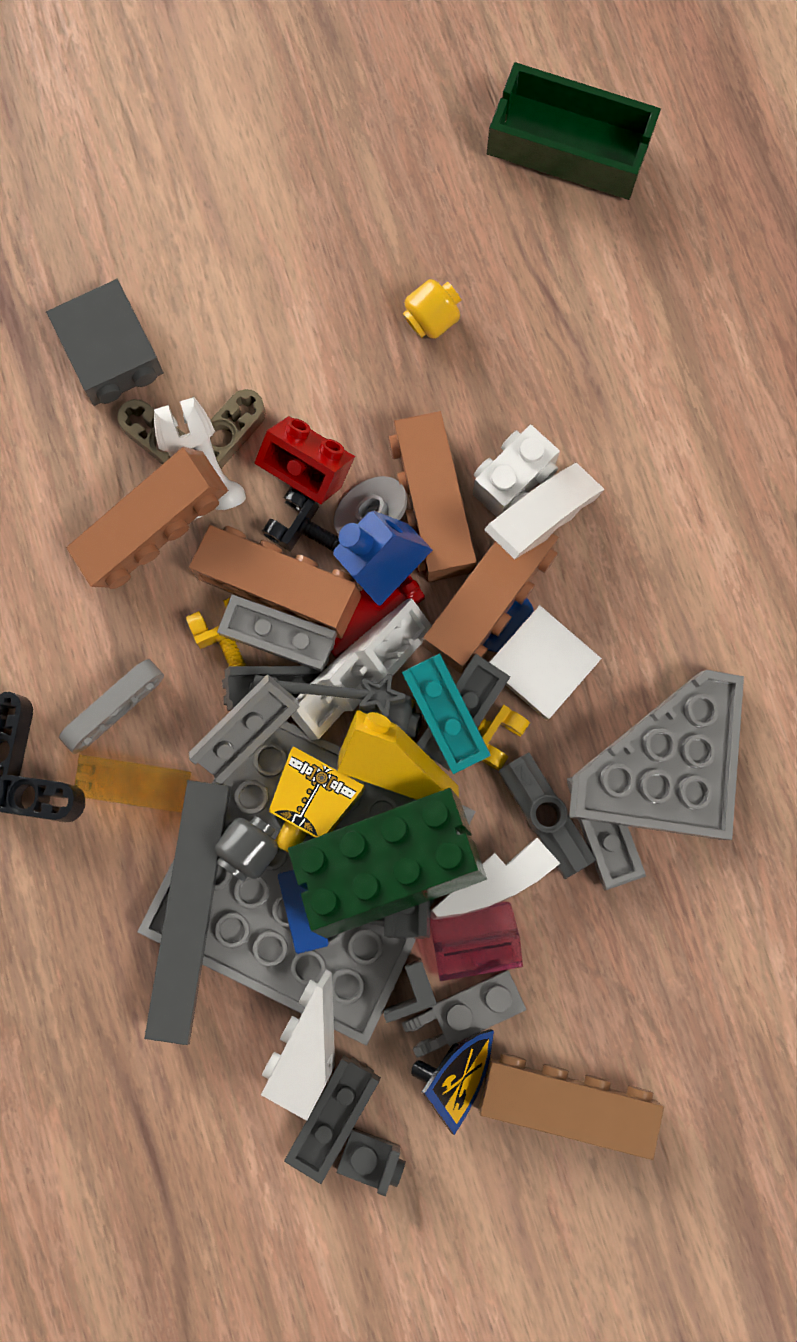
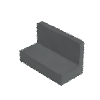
M421 959L405 964L415 997L385 1008L383 1015L386 1023L437 1005Z

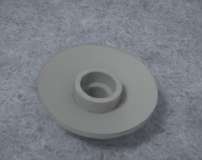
M385 476L374 477L356 485L342 498L336 508L334 515L336 531L339 534L340 530L348 523L358 524L371 511L400 520L407 506L408 498L405 488L402 484H399L398 480Z

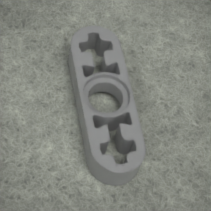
M150 659L142 661L67 725L59 735V739L73 754L83 751L155 689L164 678V674Z

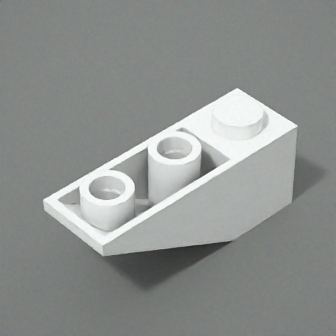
M328 970L324 972L318 983L313 980L309 981L298 1004L305 1007L300 1019L294 1016L291 1017L280 1038L281 1041L287 1043L282 1054L274 1052L261 1075L269 1079L261 1096L306 1121L335 1067L332 972Z

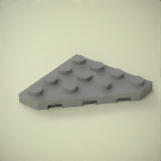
M704 670L691 678L573 775L569 818L724 841L732 840L744 676Z

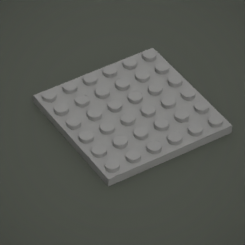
M285 721L220 784L231 787L224 833L234 819L244 818L250 822L254 816H257L275 829L271 836L275 840L285 821L272 815L269 809L292 747H296L336 770L341 747L322 738L310 740L301 728ZM350 777L363 784L365 791L335 830L410 803L416 799ZM213 780V782H212L213 784H219V783H218L217 781H215V780ZM462 805L470 825L476 811ZM307 834L303 842L311 840L314 837ZM279 848L278 853L259 878L252 879L247 877L244 882L218 865L203 965L301 1014L305 1007L298 1004L309 981L313 980L318 983L324 972L328 970L332 972L334 1030L367 1046L416 939L385 937V917L329 937L327 947L297 954L278 880L279 873L294 870L289 853ZM174 860L137 931L158 943L161 942Z

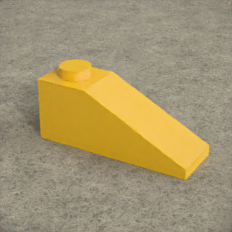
M359 710L356 711L339 751L337 772L416 800L447 788H451L459 798L458 785L397 724L379 713L370 712L367 714Z

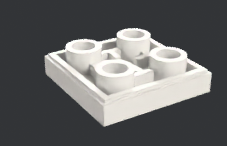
M539 605L489 663L511 676L506 686L548 721L602 658Z

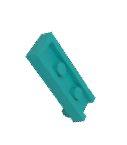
M440 653L402 672L453 774L491 756Z

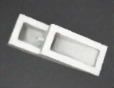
M538 838L530 842L506 865L494 853L482 863L487 880L448 894L431 910L430 917L433 920L450 918L490 907L536 883L558 866L560 862Z

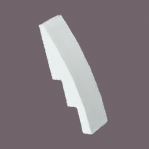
M574 463L518 500L489 523L484 530L506 552L516 559L546 541L558 527L572 520L581 508L595 501L605 489L579 464Z
M412 598L407 599L345 650L310 684L363 689L361 682L364 678L379 683L387 674L393 676L423 643V637L432 625ZM300 694L296 698L300 707L291 717L310 740H316L321 738L344 711H353L362 700Z

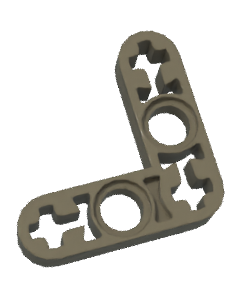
M244 389L236 392L210 420L215 432L225 429L233 435L231 442L227 446L216 447L212 444L216 460L221 469L265 419L266 411L263 400L253 390ZM133 399L124 403L119 409L117 417L124 433L161 464L165 463L170 456L168 452H161L156 449L154 408L142 400ZM254 403L255 413L251 415L246 412L240 418L241 411L239 406L243 404L248 407ZM133 414L138 417L142 415L146 424L152 428L149 434L138 423L132 424L129 417ZM238 420L240 428L242 429L238 431L237 427L233 424V422L235 423ZM177 428L180 436L185 435V433Z

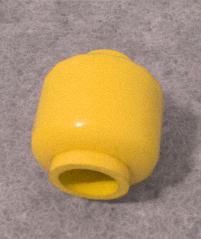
M429 279L406 297L404 302L406 311L402 314L421 339L425 335L431 339H436L458 322L460 311L457 304L462 300L449 282L442 286L439 282Z

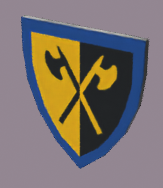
M492 1029L475 1033L460 1044H453L438 1068L421 1060L416 1061L412 1067V1076L427 1083L421 1092L453 1135L456 1134L470 1111L485 1078L492 1050L494 1034Z

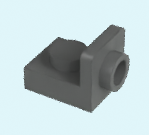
M353 1128L336 1173L377 1188V1194L386 1196L389 1185L398 1186L406 1161L399 1159L400 1145Z

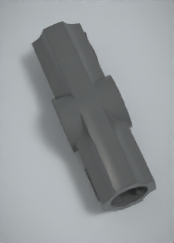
M530 753L519 757L498 771L526 816L530 829L537 834L543 845L560 862L556 867L564 879L596 861L574 823L569 818L565 803L555 795ZM545 804L554 808L557 820L552 827H545L538 822L536 817L538 806Z

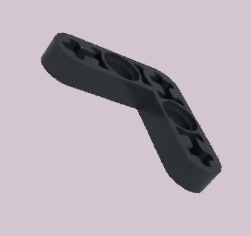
M12 692L1 693L0 744L7 741L10 749L8 757L0 763V770L3 771V774L0 775V813L65 823L75 821L81 816L85 808V796L79 787L63 782L20 776L33 717V706L31 701L24 696ZM16 707L15 714L8 715L9 709ZM3 729H12L11 735L3 733ZM32 786L35 791V799L33 804L25 809L22 804V795L28 787ZM50 796L63 799L68 798L67 806L60 807L49 804Z

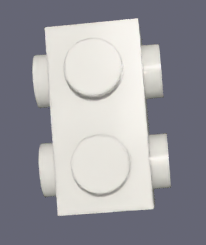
M531 424L522 433L517 430L513 432L501 447L503 452L494 461L491 458L486 459L474 473L476 479L472 495L496 517L527 495L538 483L542 484L551 478L558 470L556 462L560 450Z

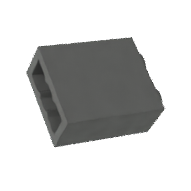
M118 278L46 311L93 406L100 403H111L117 400L121 393L136 386H147L153 383L157 376L164 374L158 358Z

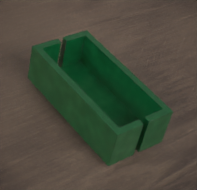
M514 62L503 90V96L500 98L489 127L486 154L630 200L661 108Z
M447 788L289 847L288 851L297 883L302 888L308 890L300 894L311 931L324 938H329L487 880L476 845L469 837L472 833L464 809L451 788Z

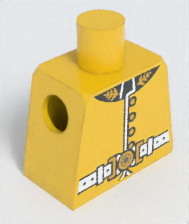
M293 746L269 809L272 815L285 821L275 839L278 847L289 853L288 848L303 843L307 834L316 838L334 831L363 795L365 786Z

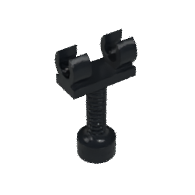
M290 487L284 496V499H286L285 503L300 513L289 529L278 521L269 519L262 530L265 532L264 536L291 552L300 536L305 534L308 538L315 540V542L334 552V549L340 544L338 536L311 522L319 508V504L295 488Z

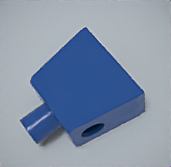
M371 511L358 524L348 523L340 530V544L334 549L333 555L374 602L381 606L433 549L408 523L376 511Z

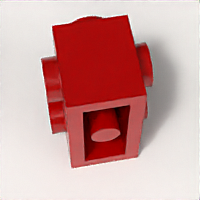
M288 416L266 431L254 464L322 505L342 488L355 456L344 450V447L339 442L326 439L311 430L306 422Z

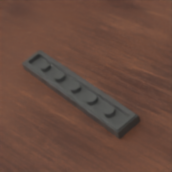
M187 780L144 1037L147 1040L182 1045L190 1044L219 864L216 862L220 858L215 851V846L224 834L231 787L228 785Z

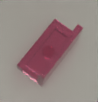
M510 902L497 903L485 909L456 917L436 920L430 917V929L439 981L523 967L520 935Z

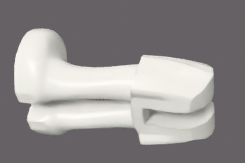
M192 397L180 401L185 424L187 423L190 433L182 436L179 435L177 429L179 425L173 417L169 405L154 409V427L158 448L162 451H167L170 457L182 447L203 451L229 490L218 499L219 505L215 509L227 510L242 504L246 499L245 491L240 484L229 480L223 474L216 460L210 440L215 430L196 398Z

